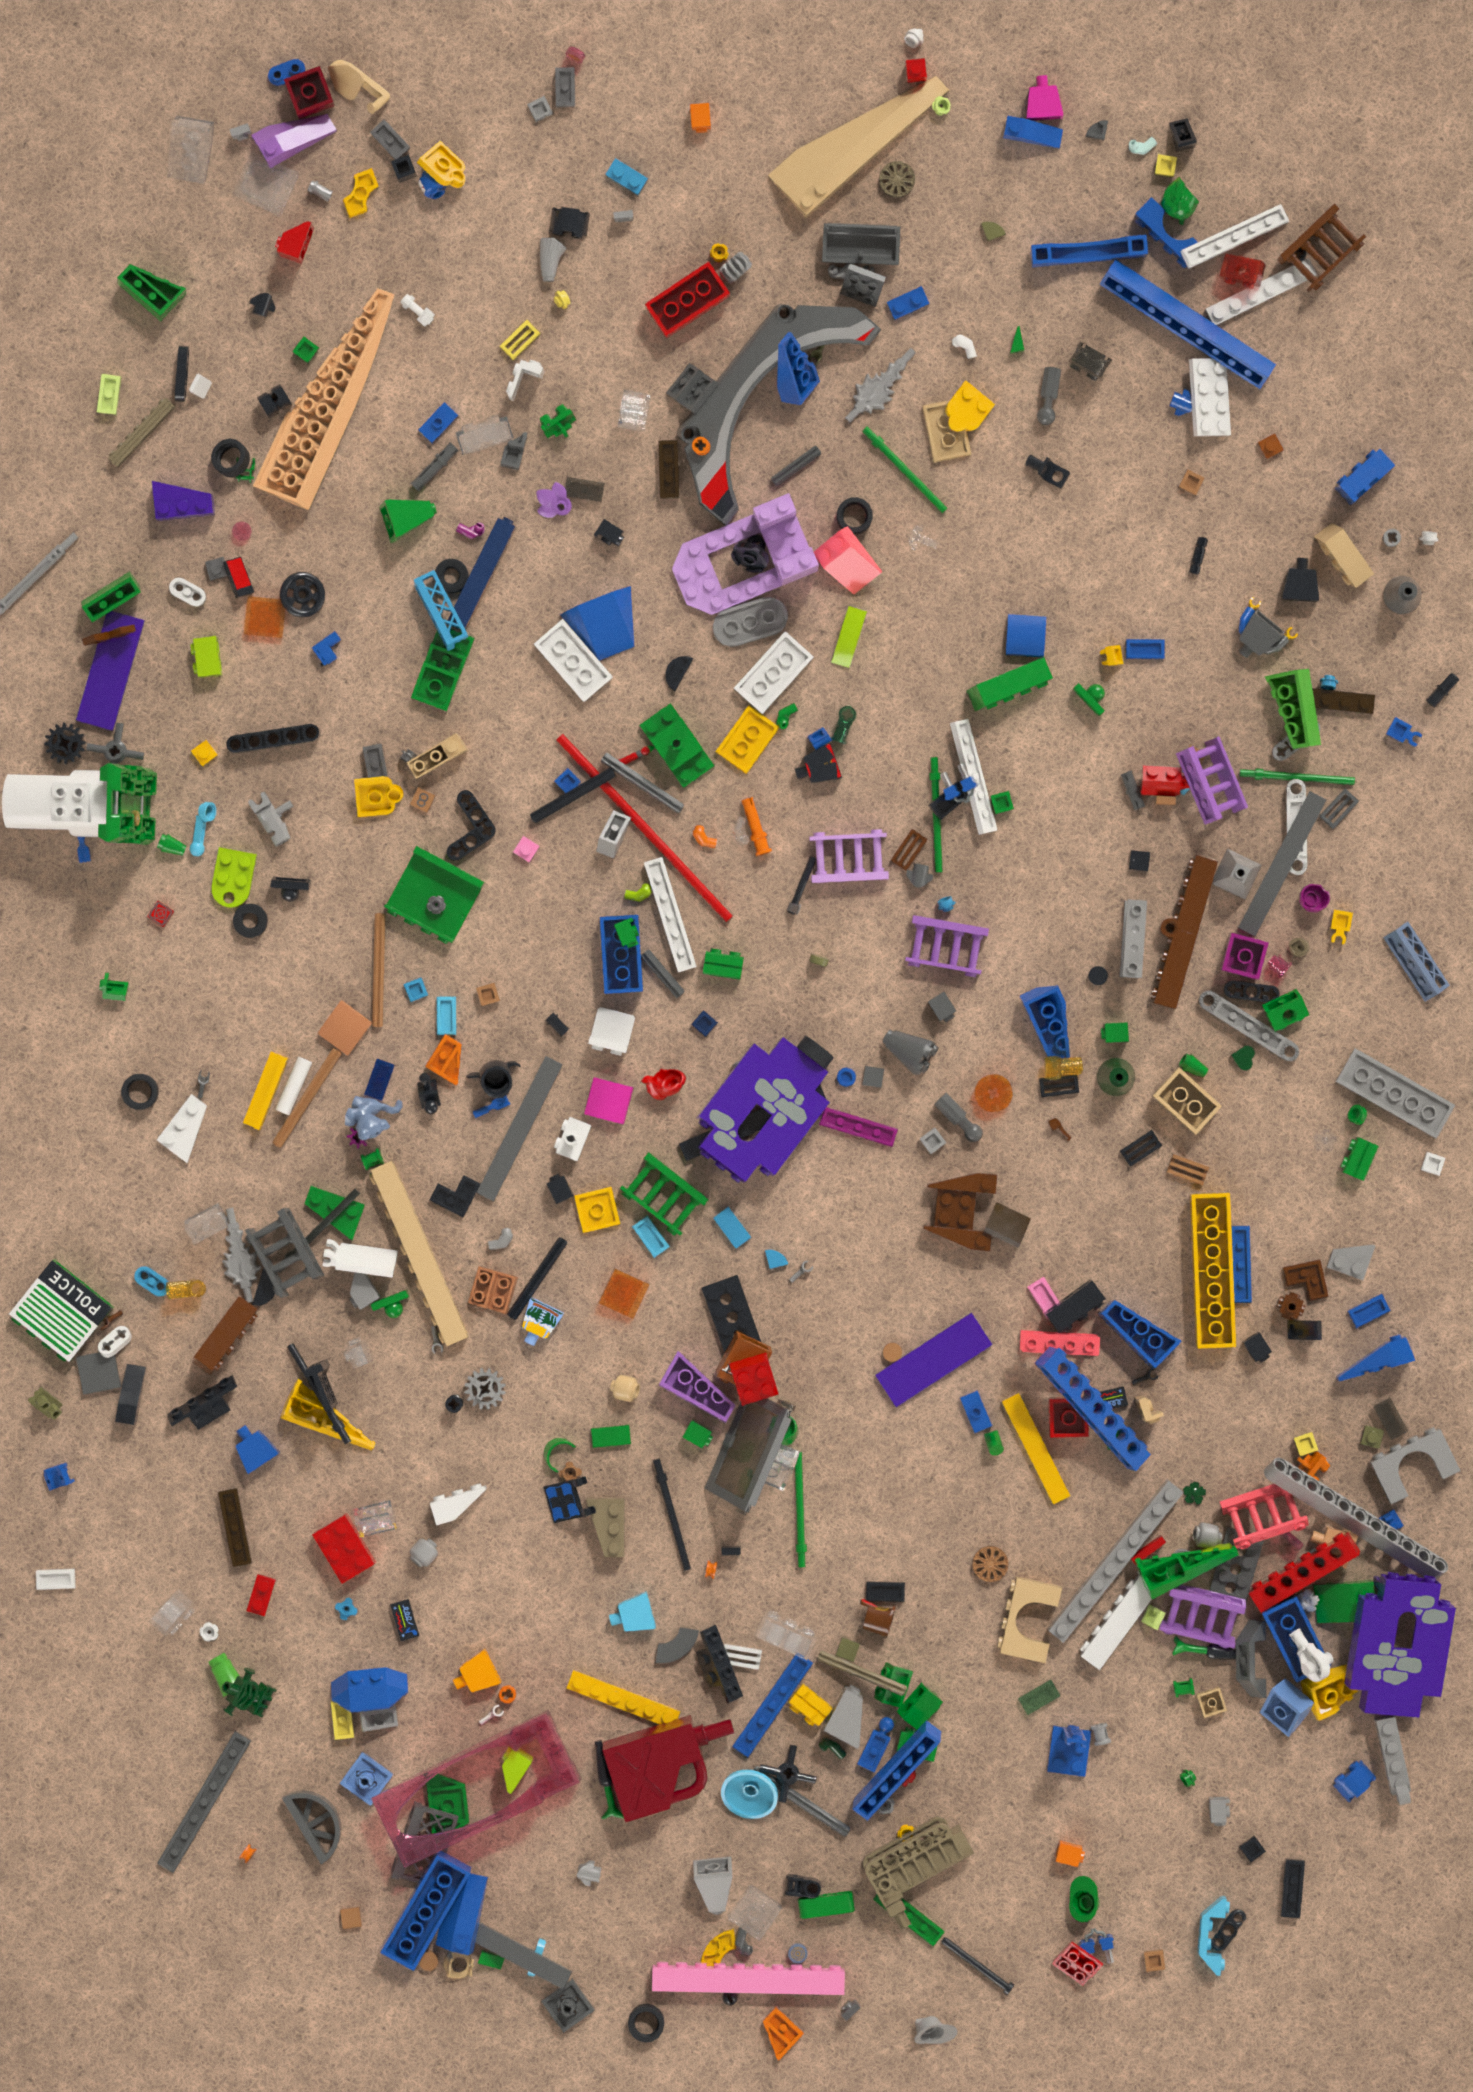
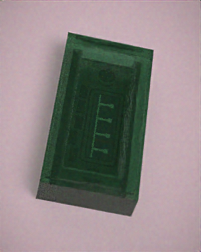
M1050 1679L1020 1696L1018 1700L1027 1715L1061 1695Z

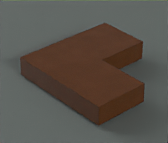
M1321 1259L1282 1267L1286 1286L1306 1283L1309 1301L1329 1297Z

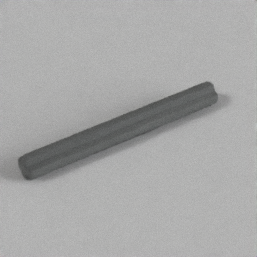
M604 754L601 759L603 764L612 768L613 771L674 812H681L684 807L683 803L610 754Z

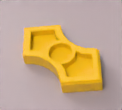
M372 168L354 175V189L349 196L343 199L349 218L368 212L367 199L370 193L379 187Z

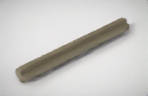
M820 1651L818 1655V1661L903 1696L907 1690V1687L903 1684L825 1651Z

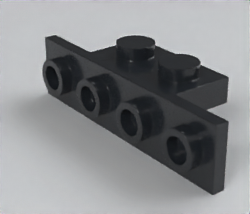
M231 1375L223 1378L218 1384L205 1389L198 1396L190 1398L180 1407L172 1409L167 1414L170 1425L174 1426L189 1417L199 1430L230 1411L229 1405L222 1396L238 1387L234 1376Z
M713 1625L700 1631L706 1648L697 1651L696 1655L709 1688L721 1686L727 1703L743 1697L717 1626Z

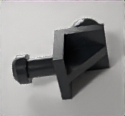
M422 1073L419 1076L420 1082H417L419 1099L422 1109L427 1114L432 1115L437 1112L438 1106H441L436 1079L431 1080L429 1073Z

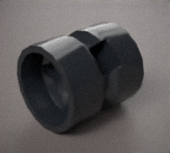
M280 384L273 387L271 393L265 392L257 397L269 419L279 414L280 409L284 411L292 406L290 399Z

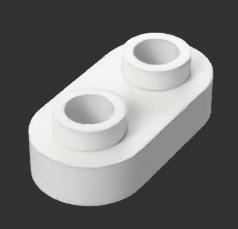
M175 578L171 581L169 589L175 597L195 607L203 605L206 601L205 592L196 585L183 578ZM181 584L183 586V590L177 591V585ZM194 594H199L200 599L195 601L193 599Z

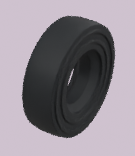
M457 559L443 560L435 569L446 593L461 591L469 577L466 566ZM452 568L458 571L459 578L455 583L445 581L444 573L446 570Z
M252 903L244 904L234 913L233 926L243 937H257L267 927V914L259 905ZM248 913H253L257 916L258 922L253 928H247L243 924V917Z

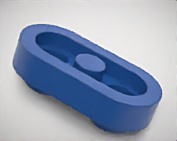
M293 59L272 67L268 72V78L273 85L282 86L285 84L284 79L306 71V68L301 60ZM293 66H299L297 72L292 71ZM279 72L281 73V77L275 78L274 74Z

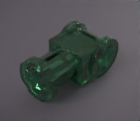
M844 706L840 709L837 727L834 735L831 736L832 740L847 744L848 732L857 716L854 708ZM850 709L853 717L845 720V716L842 714Z

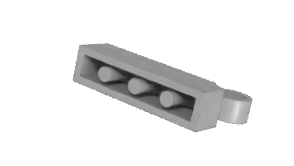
M1394 1715L1376 1717L1374 1721L1391 1795H1396L1399 1806L1411 1803L1409 1794L1411 1788L1396 1718Z

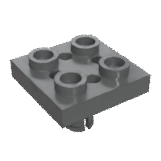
M850 264L840 294L876 307L886 277L875 273V269L872 266L869 271L870 265H865L861 268Z
M573 1978L567 1982L564 1989H556L541 2001L563 2033L595 2011V2008Z

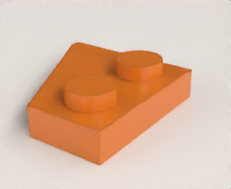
M777 2007L763 2019V2024L768 2033L775 2056L779 2061L801 2038L804 2032Z

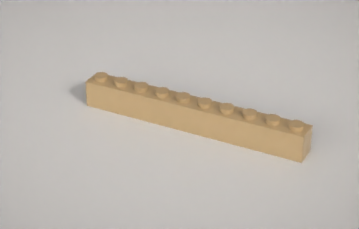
M393 1160L371 1169L370 1179L373 1185L377 1184L379 1192H377L380 1202H385L387 1207L384 1210L388 1220L392 1219L394 1223L392 1229L396 1238L400 1237L401 1251L410 1260L407 1264L411 1273L415 1272L417 1276L415 1283L419 1291L423 1290L425 1295L423 1301L426 1308L430 1307L433 1313L430 1317L434 1326L438 1325L440 1332L438 1336L441 1343H446V1346H449L469 1337Z

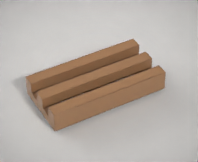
M1173 1154L1167 1172L1203 1185L1210 1167ZM1175 1159L1202 1168L1204 1171L1202 1173L1174 1163ZM1174 1166L1179 1169L1188 1171L1190 1173L1201 1176V1179L1198 1180L1196 1178L1172 1170V1167Z

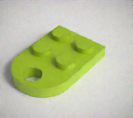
M219 847L212 881V894L220 905L234 908L242 905L248 899L257 854ZM231 892L234 894L235 899L232 903L228 904L224 901V895Z

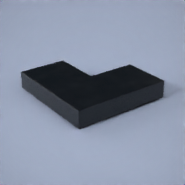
M463 1175L456 1191L438 1183L429 1200L463 1218L481 1183Z

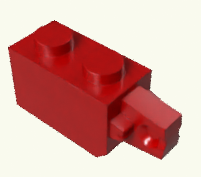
M1143 765L1141 795L1176 797L1180 794L1181 789L1190 788L1184 773L1181 772V767Z

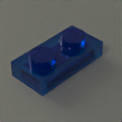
M377 1058L364 1095L383 1101L395 1064Z

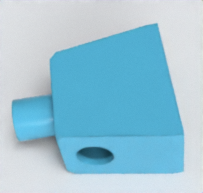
M647 1591L619 1603V1612L609 1615L611 1625L623 1623L624 1631L656 1629Z

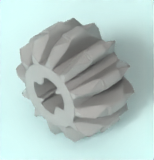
M738 252L720 268L719 273L724 280L732 284L751 268L752 263L743 252Z

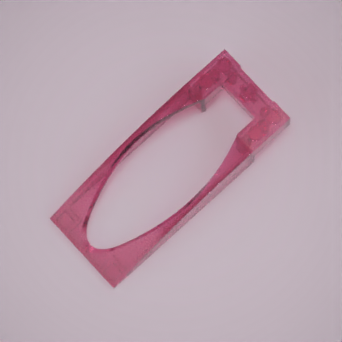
M549 1709L491 1736L371 1798L404 1868L542 1804L546 1798L580 1783L582 1778L565 1748ZM538 1739L553 1771L539 1777L521 1796L503 1809L475 1823L439 1833L407 1835L401 1833L397 1828L396 1820L403 1806L423 1785L448 1766L475 1753L496 1747L511 1745L513 1751H518L521 1746Z

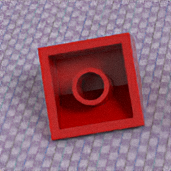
M306 221L283 232L282 237H278L275 247L280 257L302 264L314 231L312 222Z

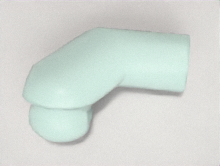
M1150 137L1145 143L1131 140L1128 146L1132 153L1144 155L1158 143L1153 137Z

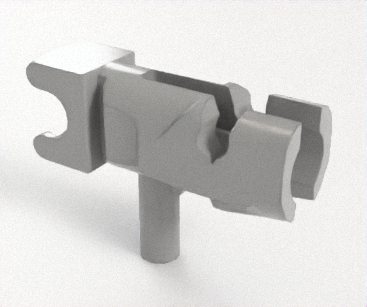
M262 792L261 797L263 801L260 805H256L253 800H249L248 803L266 832H275L271 840L277 847L291 838L286 823H283L280 817H282V813L294 806L289 800L275 809L267 794Z

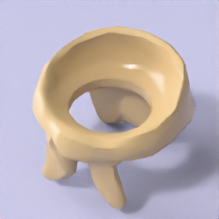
M451 1951L445 1955L443 1965L447 1972V1977L459 1979L466 1977L468 1974L472 1977L474 1959H471L470 1955ZM457 1957H463L467 1962L466 1968L461 1972H456L452 1968V1962Z

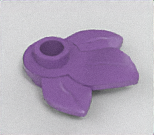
M555 482L552 490L540 489L536 492L537 499L542 504L537 511L540 515L552 518L557 514L566 515L570 512L572 504L567 498L566 489L561 484ZM559 504H563L565 508L561 509Z

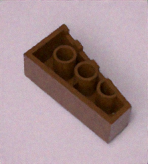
M238 1296L195 1354L192 1363L210 1376L214 1370L218 1371L224 1363L222 1359L226 1354L229 1356L235 1348L233 1345L237 1339L241 1340L247 1332L245 1327L248 1323L252 1325L258 1317L256 1315L258 1309Z

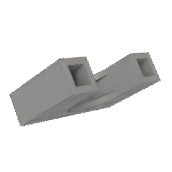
M1429 1428L1424 1431L1425 1435L1421 1437L1415 1435L1407 1439L1408 1443L1402 1446L1399 1443L1390 1447V1451L1385 1454L1380 1452L1372 1456L1373 1460L1369 1462L1390 1504L1408 1497L1398 1472L1401 1460L1408 1453L1414 1451L1427 1453L1433 1460L1442 1479L1460 1472V1468L1441 1429Z

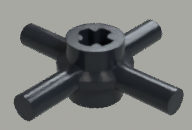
M790 1745L786 1763L781 1764L778 1768L760 1764L759 1772L777 1776L778 1781L782 1784L778 1800L781 1803H786L789 1786L796 1783L797 1780L815 1784L817 1776L799 1773V1769L794 1764L797 1746ZM787 1769H789V1772L792 1774V1776H790L788 1779L786 1778V1775L783 1774V1772L787 1771Z

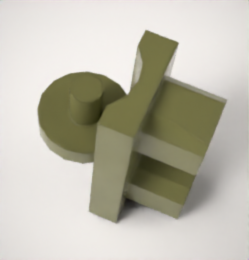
M42 1387L34 1392L33 1397L28 1399L31 1405L48 1418L51 1417L55 1420L62 1414L60 1407L63 1404Z

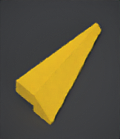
M297 1379L285 1402L280 1418L342 1440L338 1432L335 1433L331 1420L313 1390L308 1389L302 1383L303 1381ZM333 1408L338 1419L342 1420L345 1425L344 1429L351 1439L350 1443L368 1450L374 1449L375 1442L370 1441L362 1434L363 1432L360 1429H356L349 1423L347 1418Z

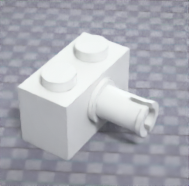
M569 1117V1120L565 1119L561 1128L564 1131L562 1138L558 1137L554 1146L557 1149L556 1153L578 1161L591 1125Z

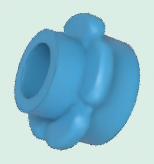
M1325 675L1324 678L1320 679L1321 688L1325 690H1335L1336 684L1339 683L1338 680H1335V676Z
M951 896L944 897L937 901L938 910L948 912L954 908L953 905L956 902L953 901Z

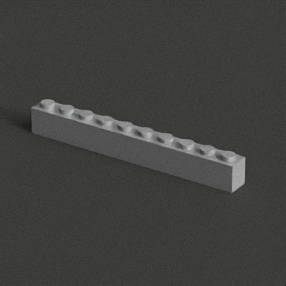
M1168 1479L1165 1480L1047 1628L1049 1632L1063 1643L1066 1641L1184 1493Z

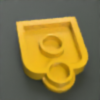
M441 141L417 161L418 165L443 186L451 185L455 188H461L465 184V175L463 173L465 165L463 161Z
M965 380L946 404L945 412L949 417V427L955 432L963 430L973 431L979 427L995 404Z
M388 777L354 779L357 817L390 814L395 809V803L403 798V789L399 785L393 784L392 780Z

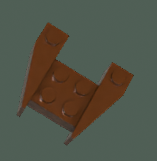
M977 1172L927 1184L928 1188H937L934 1226L923 1225V1228L971 1250L990 1251L992 1235L981 1230H973L976 1192L996 1194L997 1174Z

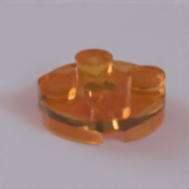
M998 1074L986 1075L981 1078L974 1090L976 1102L983 1110L988 1112H999L1007 1108L1013 1097L1009 1081ZM997 1088L999 1096H994L991 1099L990 1093H988L989 1089Z

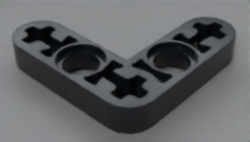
M468 790L461 791L457 796V801L475 828L447 848L448 857L454 861L462 859L493 838L496 833L494 824L473 793ZM463 794L471 796L469 798L471 804L474 802L477 804V806L471 807L468 812L465 809L469 807L467 803L461 802ZM475 809H479L482 812V817L479 820H473L471 817V813ZM485 818L488 820L487 822H484L487 827H492V830L490 831L491 835L489 836L487 834H482V832L484 831L482 825H480L479 827H477L476 825L482 822ZM469 836H474L477 839V843L473 847H469L466 844V839ZM462 841L464 847L467 848L468 851L464 852V849H462L458 852L460 855L459 857H456L455 855L451 856V848L455 847L456 849H458L459 847H461L459 842Z

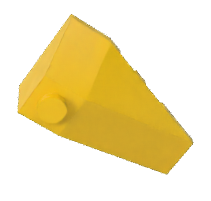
M1347 1664L1331 1668L1329 1676L1319 1682L1311 1681L1308 1677L1300 1681L1303 1693L1314 1702L1311 1710L1318 1721L1340 1710L1339 1707L1344 1702L1352 1700L1354 1698L1353 1695L1358 1691L1349 1689L1344 1684Z

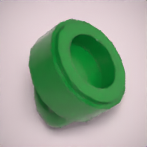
M1360 1105L1352 1106L1348 1111L1349 1121L1356 1125H1362L1365 1122L1367 1110Z

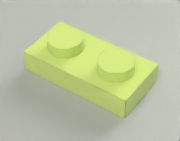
M101 375L97 413L117 415L121 376Z

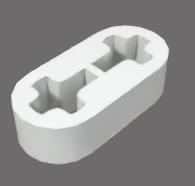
M125 1326L115 1328L99 1342L98 1350L101 1355L109 1358L119 1352L131 1341L130 1331ZM119 1333L125 1334L126 1337L124 1339L119 1337ZM104 1346H110L111 1350H105Z

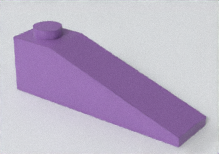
M328 114L270 125L251 136L268 166L272 168L337 130Z

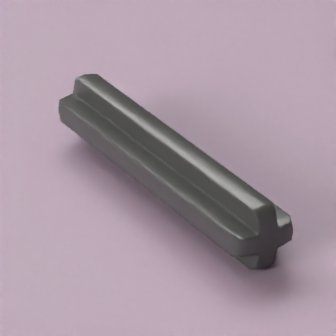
M817 446L812 447L772 476V482L776 486L780 485L820 456V449Z
M650 950L645 951L641 955V958L676 998L685 992Z

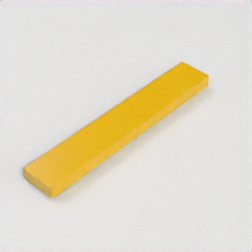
M1017 1393L1003 1400L1002 1403L1053 1505L1070 1497L1020 1394Z

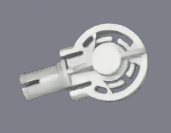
M1301 1629L1292 1632L1290 1637L1298 1648L1297 1655L1299 1656L1303 1674L1314 1682L1327 1678L1330 1674L1329 1664L1333 1663L1332 1655L1329 1652L1323 1653L1316 1649L1313 1643H1308Z

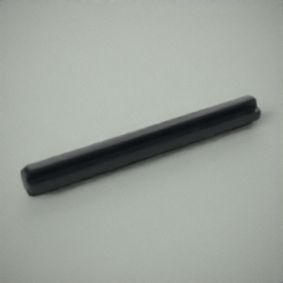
M612 768L602 771L530 814L531 819L534 823H537L615 778Z
M559 1237L508 1311L507 1315L513 1320L518 1318L566 1247L568 1242L565 1239Z

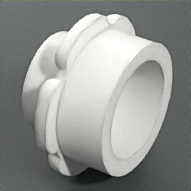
M1423 531L1422 536L1419 537L1425 545H1434V542L1438 541L1436 532Z
M208 1622L201 1627L200 1635L205 1641L215 1640L218 1637L217 1632L219 1629L215 1624Z

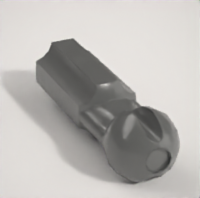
M1045 367L1041 389V397L1044 399V404L1037 413V419L1042 425H1050L1055 420L1052 403L1053 400L1058 398L1062 372L1061 369L1056 367Z
M947 1092L935 1102L934 1105L953 1125L960 1126L968 1141L977 1142L982 1138V1128L978 1124H972L966 1118V1112Z

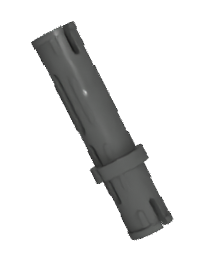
M449 442L439 454L435 455L432 462L411 484L420 492L443 466L446 467L448 465L447 462L459 450Z

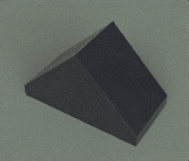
M1188 118L1169 123L1176 152L1196 146L1197 139Z

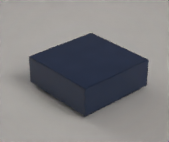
M703 1010L691 1025L706 1037L718 1022Z

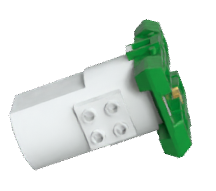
M107 763L100 768V771L74 770L70 776L7 774L2 793V813L6 828L69 830L70 834L75 837H99L108 843L148 845L155 841L156 819L150 817L151 795H156L157 773L150 768L142 766Z

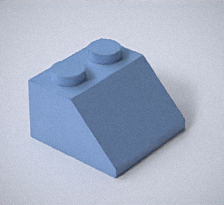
M1285 1678L1271 1689L1260 1713L1289 1737L1309 1714L1314 1702Z

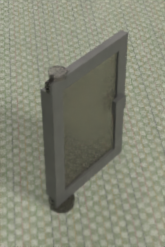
M768 1398L743 1406L740 1402L704 1489L736 1506L737 1512L747 1515L751 1507H755L792 1420L789 1416L792 1411H795L796 1405L782 1399H778L776 1403Z

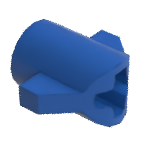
M1184 389L1182 394L1174 392L1169 406L1176 408L1175 415L1180 416L1192 411L1189 390Z

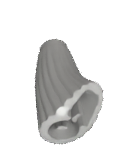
M555 238L540 239V266L543 281L545 282L554 281L559 260L567 250Z

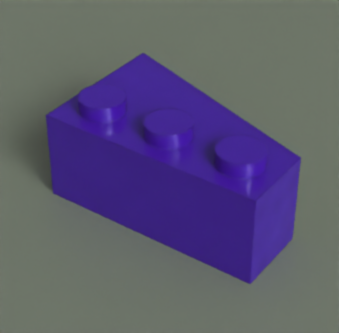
M152 481L156 520L163 521L215 515L214 497L212 494Z

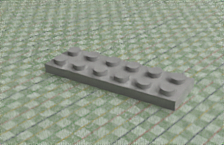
M1356 1048L1352 1051L1335 1081L1434 1138L1438 1137L1455 1107L1453 1103Z

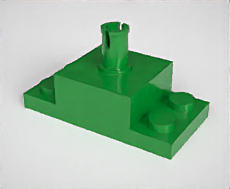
M671 703L639 725L683 788L715 766Z

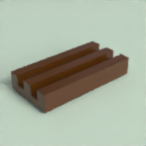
M911 829L890 861L907 871L928 839L914 829ZM914 834L916 836L901 859L897 861L896 858ZM919 839H921L922 842L920 843L914 854L911 856L907 864L903 865V861L908 856L916 842Z

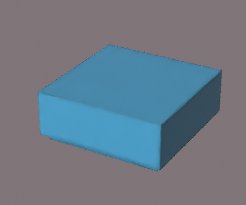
M422 977L403 984L410 1002L428 996Z

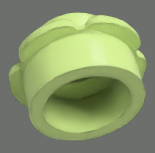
M942 96L935 98V102L932 103V109L935 110L937 115L942 116L950 111L951 105L947 98Z

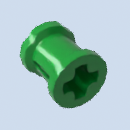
M376 1148L374 1152L360 1155L366 1170L377 1164H385L379 1148Z
M1189 1678L1188 1681H1173L1176 1698L1179 1695L1185 1694L1195 1695L1192 1678Z

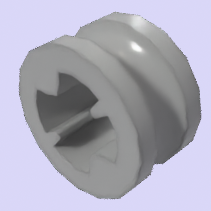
M1389 529L1383 535V542L1389 547L1396 546L1401 540V535L1396 529ZM1388 533L1390 535L1392 533L1396 534L1395 539L1397 541L1395 543L1393 541L1391 543L1388 542Z

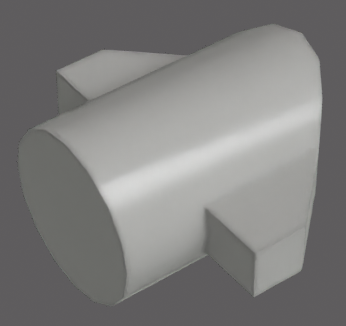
M591 1860L578 1866L577 1878L581 1879L587 1886L591 1885V1881L599 1882L601 1867L594 1866L595 1861Z

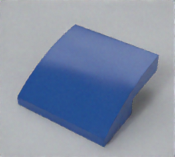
M1008 614L1006 656L1043 658L1046 617Z

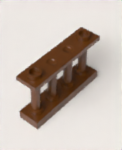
M1335 203L1277 259L1282 265L1286 261L1288 263L1291 262L1311 283L1307 288L1308 292L1312 289L1318 290L1324 284L1322 280L1353 250L1357 252L1364 245L1363 240L1367 237L1363 234L1357 239L1342 224L1336 214L1340 208ZM1327 222L1329 224L1332 223L1352 246L1343 252L1323 231L1324 228L1322 226ZM1313 235L1315 237L1318 236L1338 257L1332 265L1310 244L1309 239ZM1299 248L1305 250L1325 270L1318 278L1296 257L1297 254L1295 252Z

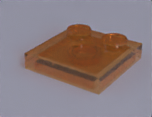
M248 596L244 635L283 638L286 610L281 600Z
M614 1268L598 1303L634 1319L650 1284Z

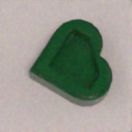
M1244 1046L1231 1054L1241 1070L1247 1071L1252 1067V1058L1255 1055V1051L1251 1046Z

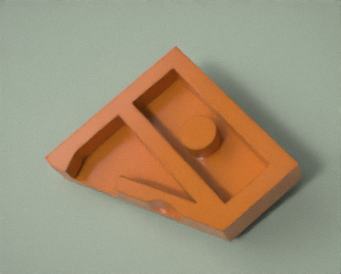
M444 1034L425 1067L457 1086L462 1044L449 1035Z

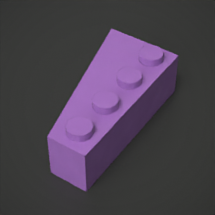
M679 1351L659 1383L660 1387L724 1423L727 1422L736 1406Z

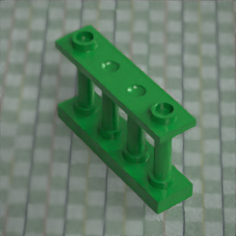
M648 1152L644 1157L646 1160L644 1164L646 1165L628 1188L623 1185L620 1187L622 1190L621 1194L629 1201L631 1198L666 1224L668 1226L666 1230L672 1235L676 1236L678 1234L681 1236L683 1232L679 1230V1227L697 1205H705L709 1199ZM657 1168L662 1172L660 1174L661 1177L644 1199L641 1200L634 1194V1191L649 1172ZM672 1180L677 1184L675 1186L676 1189L659 1211L656 1212L649 1206V1203L664 1184ZM687 1192L692 1196L690 1198L691 1201L674 1223H670L664 1218V1215L679 1196Z

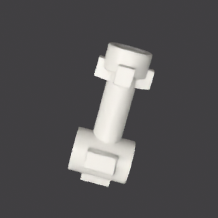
M405 295L400 302L403 305L402 307L404 309L409 307L419 316L417 320L423 326L429 325L433 321L435 314L427 307L425 310L419 307L414 302L415 298L412 295Z

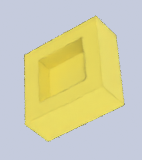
M1158 154L1155 175L1174 177L1177 157Z
M1312 1432L1294 1438L1300 1457L1318 1451Z

